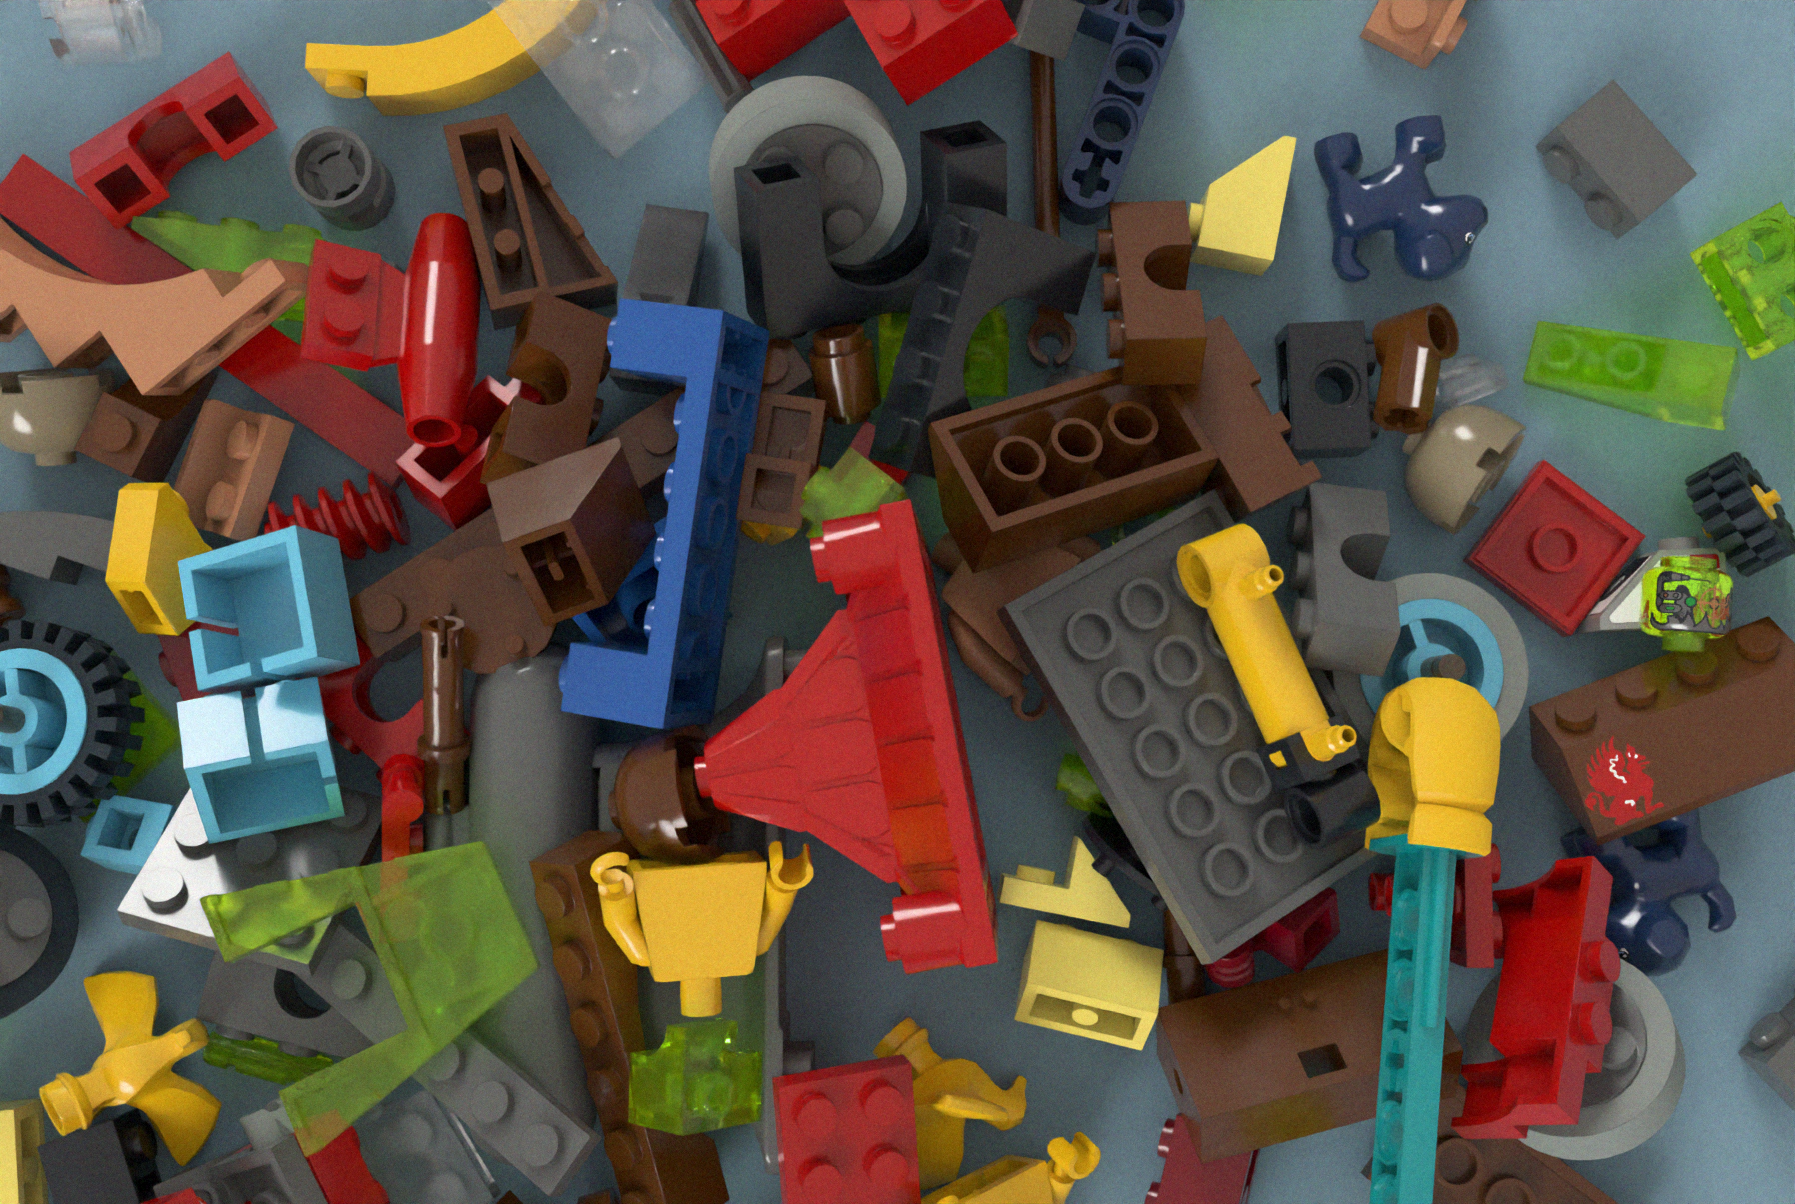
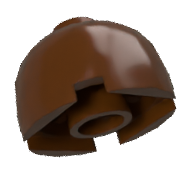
M694 724L656 733L641 739L627 751L616 773L614 790H611L608 796V810L614 826L619 830H623L631 845L642 855L666 864H693L722 856L727 847L716 846L718 835L731 831V812L718 810L714 805L712 796L706 798L700 796L695 777L694 758L704 755V751L699 743L706 742L709 737L705 731Z

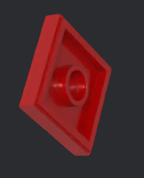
M1543 459L1534 465L1462 561L1562 637H1569L1574 633L1646 536Z

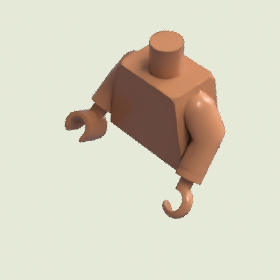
M949 531L937 542L932 552L931 560L934 564L952 575L942 589L940 597L952 608L948 614L947 625L960 658L969 669L1000 697L1007 698L1012 696V711L1017 718L1028 722L1038 720L1048 710L1049 702L1042 695L1037 709L1031 712L1022 711V701L1028 694V689L1022 684L1023 674L1028 676L1030 670L996 611L1102 551L1100 550V542L1087 535L973 574Z

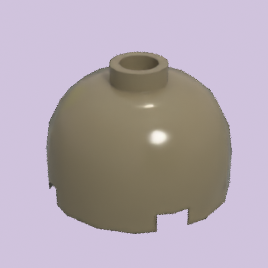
M96 367L95 369H88L89 375L74 377L73 372L67 371L68 368L1 372L0 443L15 452L35 454V461L38 466L66 465L77 462L76 450L74 448L83 430L90 423L94 409L103 391L109 394L116 390L113 369Z
M1464 404L1446 410L1432 424L1429 422L1428 430L1408 435L1402 447V451L1410 456L1404 472L1406 492L1417 510L1431 522L1454 536L1462 531L1480 509L1469 504V502L1472 501L1476 504L1488 489L1494 490L1520 448L1525 437L1522 433L1526 430V426L1506 414L1485 405Z

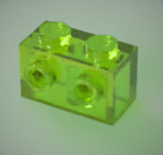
M849 447L832 470L825 466L811 478L802 492L801 499L805 503L799 510V513L811 527L805 535L810 540V538L823 536L822 521L876 511L882 504L907 500L909 498L904 487L853 448Z

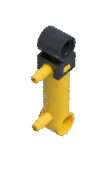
M1242 523L1181 546L1177 554V568L1182 585L1188 596L1197 605L1206 608L1261 730L1266 745L1257 748L1256 751L1274 791L1277 792L1289 788L1284 796V809L1295 835L1305 846L1311 850L1319 851L1377 823L1381 814L1377 791L1365 772L1360 767L1350 763L1361 758L1355 744L1357 741L1356 731L1351 726L1346 725L1342 714L1329 718L1273 595V591L1282 584L1284 573L1277 565H1270L1266 546L1259 534L1251 526Z

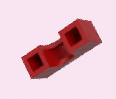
M228 51L69 152L73 178L76 184L117 231L169 198L170 192L168 187L171 179L182 167L195 158L206 153L217 152L225 162L276 130L278 126L267 101L230 51Z
M354 626L360 665L317 677L325 714L334 723L329 732L345 749L358 756L362 751L380 767L375 775L381 783L383 765L388 758L402 753L418 758L423 768V784L421 788L425 797L424 760L420 759L417 753L418 737L424 733L423 698L407 714L392 722L384 719L376 712L370 699V686L375 674L387 661L375 659ZM464 726V733L470 736V730Z

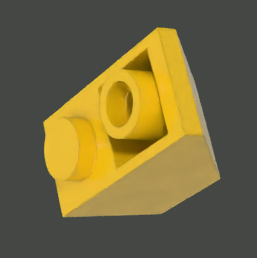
M128 483L119 490L105 582L139 634L179 636L195 622L186 619L178 561L213 550L208 544L204 543L189 518L190 512L187 503L180 494L171 488L169 483Z

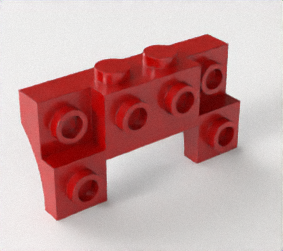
M1595 856L1556 860L1551 869L1539 879L1514 888L1494 890L1492 893V900L1499 906L1498 913L1503 930L1502 945L1499 951H1494V958L1503 959L1489 1042L1505 1058L1479 1064H1462L1460 1074L1468 1081L1462 1117H1452L1451 1128L1463 1139H1526L1529 1125H1578L1585 1073H1601L1604 1048L1612 1036V1020L1609 1013L1613 982L1618 980L1621 969L1618 949L1605 936L1613 876Z

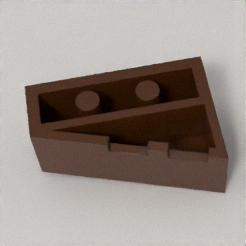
M1220 315L1205 322L1208 338L1200 384L1174 385L1220 456L1201 487V494L1204 495L1214 489L1236 524L1296 495L1323 476L1313 460L1302 466L1298 463L1283 438V435L1291 432L1292 427L1282 411L1271 414L1257 387V384L1261 383L1259 373L1223 315Z

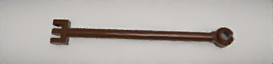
M1029 50L1035 229L1060 238L1055 61L1052 57ZM1037 307V320L1030 327L1026 338V353L1037 367L1046 370L1049 356L1040 350L1039 341L1045 337L1056 338L1061 344V351L1053 356L1052 362L1053 367L1055 366L1056 369L1065 366L1072 358L1077 345V334L1073 326L1064 319V313Z

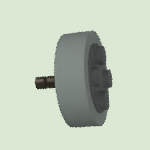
M788 77L770 82L752 91L740 100L726 115L714 137L710 152L709 177L713 207L717 222L725 238L734 250L741 255L734 167L797 155L820 179L823 236L827 259L846 265L863 264L873 257L890 239L900 222L906 202L907 176L905 165L889 121L881 109L864 93L846 83L827 77Z
M1620 959L1621 969L1619 978L1613 982L1609 1011L1612 1020V1036L1604 1048L1601 1073H1585L1578 1125L1528 1126L1527 1138L1518 1140L1539 1152L1571 1160H1596L1622 1154L1652 1137L1666 1123L1678 1104L1684 1086L1686 1064L1682 1041L1665 999L1653 982L1636 967ZM1501 972L1481 992L1470 1014L1466 1032L1468 1064H1479L1505 1058L1489 1042Z

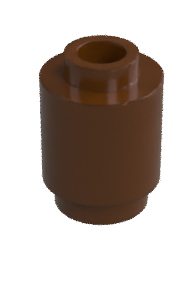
M838 324L817 330L812 334L813 347L808 351L816 399L826 400L830 404L828 417H832L835 424L851 425L869 419L871 416L870 411L877 408L882 402L872 341L865 338L864 328L859 324Z

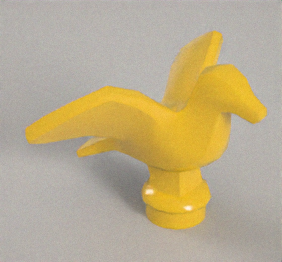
M107 971L85 977L83 983L95 1016L105 1035V1048L103 1054L97 1058L91 1070L86 1074L73 1077L66 1072L58 1073L54 1081L39 1088V1094L49 1118L62 1136H66L79 1128L86 1130L92 1124V1121L108 1106L127 1104L145 1112L160 1139L180 1166L187 1165L202 1150L213 1133L222 1102L204 1085L171 1071L177 1061L208 1044L210 1037L207 1027L199 1018H191L163 1035L153 1036L159 1008L157 979L154 976L135 971Z
M908 1017L894 1027L873 1050V1054L878 1059L904 1054L911 1062L921 1191L956 1180L965 1152L964 1128L967 1118L981 1119L1003 1132L1022 1123L1027 1107L1025 1097L1027 1080L1024 1076L1019 1075L1012 1081L1008 1090H1002L976 1062L959 1057L941 1058L932 1050L928 1042L930 1034L927 1028H920L911 1017Z

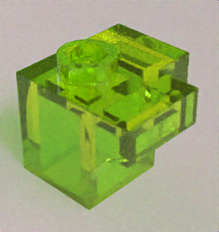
M713 1018L667 1025L665 1039L659 1049L630 1053L628 1123L685 1136L761 1121L762 1052L744 1048L737 1049L738 1021Z

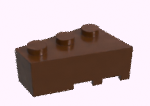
M504 113L444 125L443 129L448 154L494 330L516 326L539 290L587 310L616 304L618 295L617 279L595 252L585 236L584 229L576 217L570 214L553 188L551 179L509 115Z

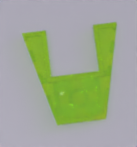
M478 841L398 857L391 861L371 865L352 866L328 871L329 873L290 881L282 880L225 894L207 895L199 899L225 962L230 963L241 960L356 905L409 1029L278 1091L305 1157L314 1155L324 1149L542 967L487 842Z

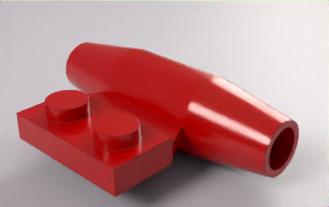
M434 213L425 217L420 223L405 274L383 261L381 254L315 239L310 254L299 358L368 372V369L372 367L397 363L407 435L414 442L428 447L448 446L460 438L478 371L481 285L467 222L463 218L451 213Z

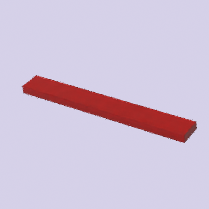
M24 153L0 184V214L92 278L117 285H130L173 279L194 272L128 225L116 231L89 198ZM269 324L218 365L371 472H376L379 478L392 487L398 489L404 478L395 461L416 443L407 435L405 418L328 364L299 358L301 346Z

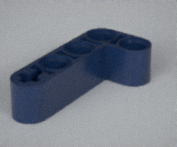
M1076 0V2L1085 5L1076 31L1111 44V48L1059 185V210L1066 219L1074 224L1086 226L1099 222L1107 215L1109 203L1114 201L1183 19L1185 10L1184 0H1109L1101 5H1093L1084 0ZM1148 9L1155 10L1164 16L1167 24L1159 27L1149 26L1140 19L1138 13ZM1123 66L1136 67L1144 74L1146 81L1136 85L1127 84L1120 79L1116 70ZM1103 122L1114 123L1124 132L1125 138L1114 143L1106 142L1098 137L1094 127ZM1090 164L1095 167L1102 168L1095 187V192L1092 194L1091 199L1080 196L1079 192L1086 179Z

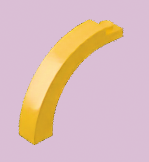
M504 0L489 13L462 28L439 37L415 43L394 46L307 43L305 68L319 85L333 96L355 99L363 97L364 91H367L366 96L383 116H416L449 111L480 102L504 92L539 72L561 55L585 31L607 0Z

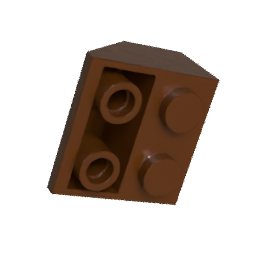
M619 437L486 483L502 544L544 627L609 604L656 534L654 524Z

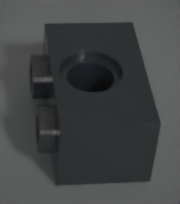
M1364 320L1287 323L1275 336L1279 412H1283L1292 427L1291 432L1283 435L1285 442L1296 459L1357 457L1371 448V439H1376L1379 433V425L1373 421L1376 402L1369 401L1368 377H1372L1375 372L1376 351L1374 341L1372 339H1365ZM1318 377L1331 378L1339 385L1342 392V399L1339 405L1327 404L1319 398L1315 389V382Z

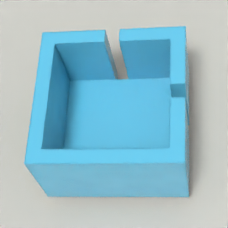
M294 525L178 561L186 619L232 629L238 628L239 636L205 629L189 632L198 691L209 693L241 691L242 698L255 695V688L272 685L282 680L319 677L360 665L338 538Z
M317 676L300 680H282L272 685L255 688L256 696L244 699L242 698L241 691L213 693L202 698L177 702L184 769L209 844L345 816L336 760Z

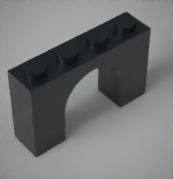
M980 120L920 131L922 201L915 225L905 240L892 252L878 260L860 265L840 264L827 259L823 236L820 179L797 155L734 167L748 315L756 325L770 331L768 340L775 338L779 340H794L803 337L808 331L838 324L860 325L870 317L892 312L911 313L913 298L919 287L932 243L933 230L938 222L943 202L984 208L1007 217V142Z
M943 202L938 222L933 230L932 243L919 287L913 298L912 310L901 348L894 362L893 375L881 416L876 423L874 439L868 458L911 473L936 479L928 428L931 422L973 410L965 392L963 369L970 338L979 322L996 305L1012 298L1035 307L1077 316L1096 253L991 210Z

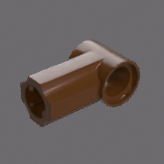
M1432 303L1380 320L1374 326L1372 340L1375 345L1376 359L1382 369L1373 421L1385 431H1398L1412 435L1428 430L1429 420L1433 415L1441 361L1452 358L1457 353L1459 347V332L1455 319L1448 308L1441 303Z

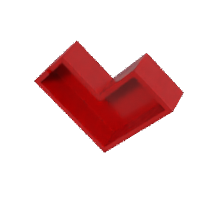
M695 0V4L717 45L741 75L745 76L748 83L852 15L882 69L907 106L1019 35L1001 0Z

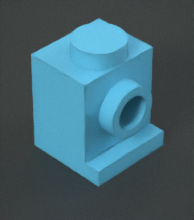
M114 795L110 800L101 799L96 814L87 825L85 844L80 855L106 869L138 875L178 808L169 804Z

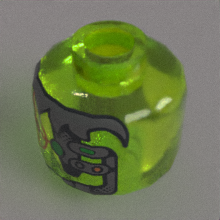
M1690 556L1661 557L1660 567L1646 571L1641 579L1640 628L1648 635L1662 637V650L1704 652L1705 640L1720 639L1730 632L1733 579L1729 574L1717 570V560Z

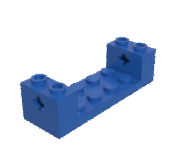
M624 298L619 299L618 313L612 319L607 335L608 350L611 354L610 367L658 383L686 388L685 393L681 394L678 398L674 411V427L679 434L675 462H672L668 467L664 480V495L669 506L665 530L658 536L654 550V564L659 571L656 596L649 603L644 619V632L649 639V645L627 641L570 642L569 654L564 658L559 671V688L563 693L561 711L658 729L713 722L742 521L735 518L746 453L752 454L769 330L724 310Z

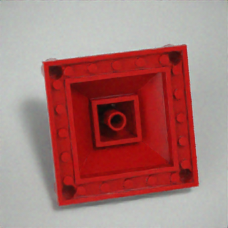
M911 499L882 504L876 511L822 521L823 536L810 538L811 554L818 583L832 581L836 595L845 594L847 608L836 611L780 689L771 691L724 729L706 740L704 755L694 758L695 777L700 796L702 798L712 796L714 805L718 810L737 813L797 832L808 831L886 883L897 882L900 885L901 896L892 898L893 914L880 916V926L887 961L902 960L905 974L962 964L966 968L998 963V912L929 547Z

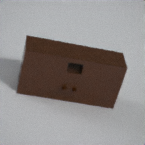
M1389 948L1302 970L1299 974L1294 972L1158 1008V1015L1156 1017L1157 1056L1201 1164L1376 1118ZM1446 1016L1440 1100L1456 1096L1464 1051Z

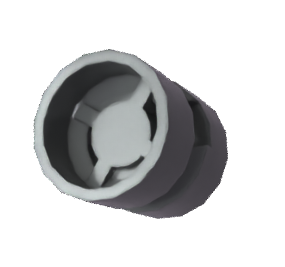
M324 126L311 130L298 140L290 155L289 174L293 187L329 223L342 230L362 231L375 227L387 217L394 204L395 185L392 175L356 133L344 127Z

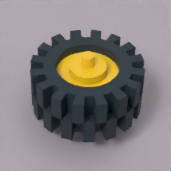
M1737 451L1732 452L1685 479V484L1688 487L1686 489L1687 495L1694 502L1692 504L1694 512L1704 522L1701 524L1704 534L1708 539L1713 537L1717 550L1720 553H1725L1726 561L1732 568L1736 567L1740 575L1750 577L1795 553V536L1792 534L1794 530L1791 523L1785 519L1784 515L1786 513L1782 506L1777 504V502L1782 500L1779 493L1775 489L1771 490L1769 486H1765L1757 469L1753 470L1750 461L1746 457L1743 458L1741 453Z

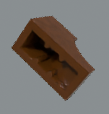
M211 372L207 373L181 395H142L130 377L128 381L114 392L108 394L103 391L94 409L92 419L84 428L74 450L132 478L147 483H163L218 376Z

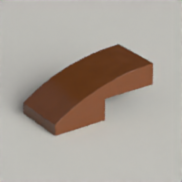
M761 392L752 454L746 453L735 519L803 530L813 494L827 426L830 404L826 400Z

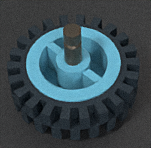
M22 619L8 621V629L0 627V825L45 828V825L61 826L72 823L71 815L86 817L98 810L93 802L94 799L110 800L119 791L110 782L113 776L128 778L135 764L123 760L126 749L141 751L144 737L131 735L130 727L131 723H145V708L131 706L130 699L140 696L142 693L137 681L123 678V675L130 671L131 668L124 658L109 655L114 649L104 641L91 638L90 634L40 620H35V623Z

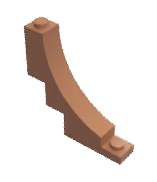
M0 217V342L10 343L29 328L54 368L95 369L115 353L142 395H181L306 296L309 268L305 263L265 258L253 263L241 274L240 272L202 268L173 279L146 284L117 285L91 278L63 266L38 251Z

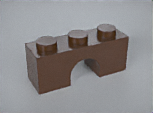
M1185 200L1111 202L1108 209L1107 229H1096V267H1107V273L1101 274L1100 281L1102 312L1113 313V319H1107L1106 353L1108 359H1118L1121 386L1200 384L1208 337L1200 290H1186L1192 239Z
M538 291L516 325L505 375L525 382L535 388L545 400L546 405L536 404L517 396L513 397L492 427L480 483L486 484L586 448L587 438L595 431L603 411L604 401L596 397L598 384L604 381L610 369L611 354L608 350L607 335L612 319L543 291Z

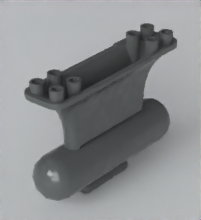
M769 636L766 639L756 675L745 691L725 709L716 713L712 723L698 724L696 726L705 731L709 738L720 732L771 691L780 689L809 649H790L789 640L785 636ZM550 642L548 648L534 658L528 656L497 668L496 673L476 674L470 704L471 754L469 802H466V807L463 811L450 815L449 803H443V815L431 814L426 811L424 816L421 985L440 1001H467V1024L594 1130L598 1112L595 1101L588 1091V1075L578 1039L571 1029V1014L561 977L553 964V948L544 915L535 898L536 886L529 861L589 830L623 832V830L617 829L612 823L608 810V796L610 791L614 790L616 773L627 751L641 739L601 743V718L561 711L563 693L559 688V671L564 658L569 654L570 648L562 643ZM705 742L699 743L703 751ZM731 812V831L719 834L716 845L727 847L724 853L756 850L766 861L768 872L770 869L769 845L773 841H781L783 859H786V828ZM639 852L641 859H648V857ZM786 920L769 950L760 956H756L752 973L721 977L722 1012L713 1016L688 1017L682 1015L680 981L655 982L648 966L638 965L637 967L638 1009L644 1042L652 1065L702 1082L732 1102L744 1114L752 1126L761 1149L765 1172L770 1175H780L772 1077L815 1070V1041H790V1012L786 1010ZM470 1128L474 1142L496 1162L512 1165Z

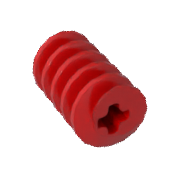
M374 471L367 473V492L363 494L359 492L351 479H346L342 483L343 500L336 501L327 487L322 486L318 488V507L313 509L302 494L293 495V515L290 516L285 514L278 502L272 501L268 503V522L264 525V535L296 525L339 539L342 560L343 552L352 561L364 559L367 553V545L376 553L387 552L392 544V536L402 546L410 545L411 542L410 526L399 496L391 486H385Z

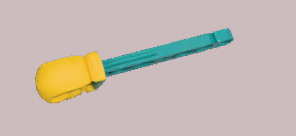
M1420 677L1392 689L1384 696L1372 725L1368 757V777L1377 791L1381 814L1377 823L1366 828L1365 848L1374 852L1396 856L1369 1204L1433 1203L1456 860L1484 857L1491 852L1492 823L1486 818L1484 813L1494 804L1500 763V725L1495 710L1476 688L1451 678Z

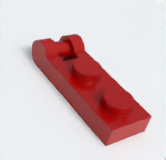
M404 753L388 758L382 769L381 944L408 943L409 916H422V877H409V863H423V823H411L421 816L424 809V795L421 788L423 784V768L418 758Z

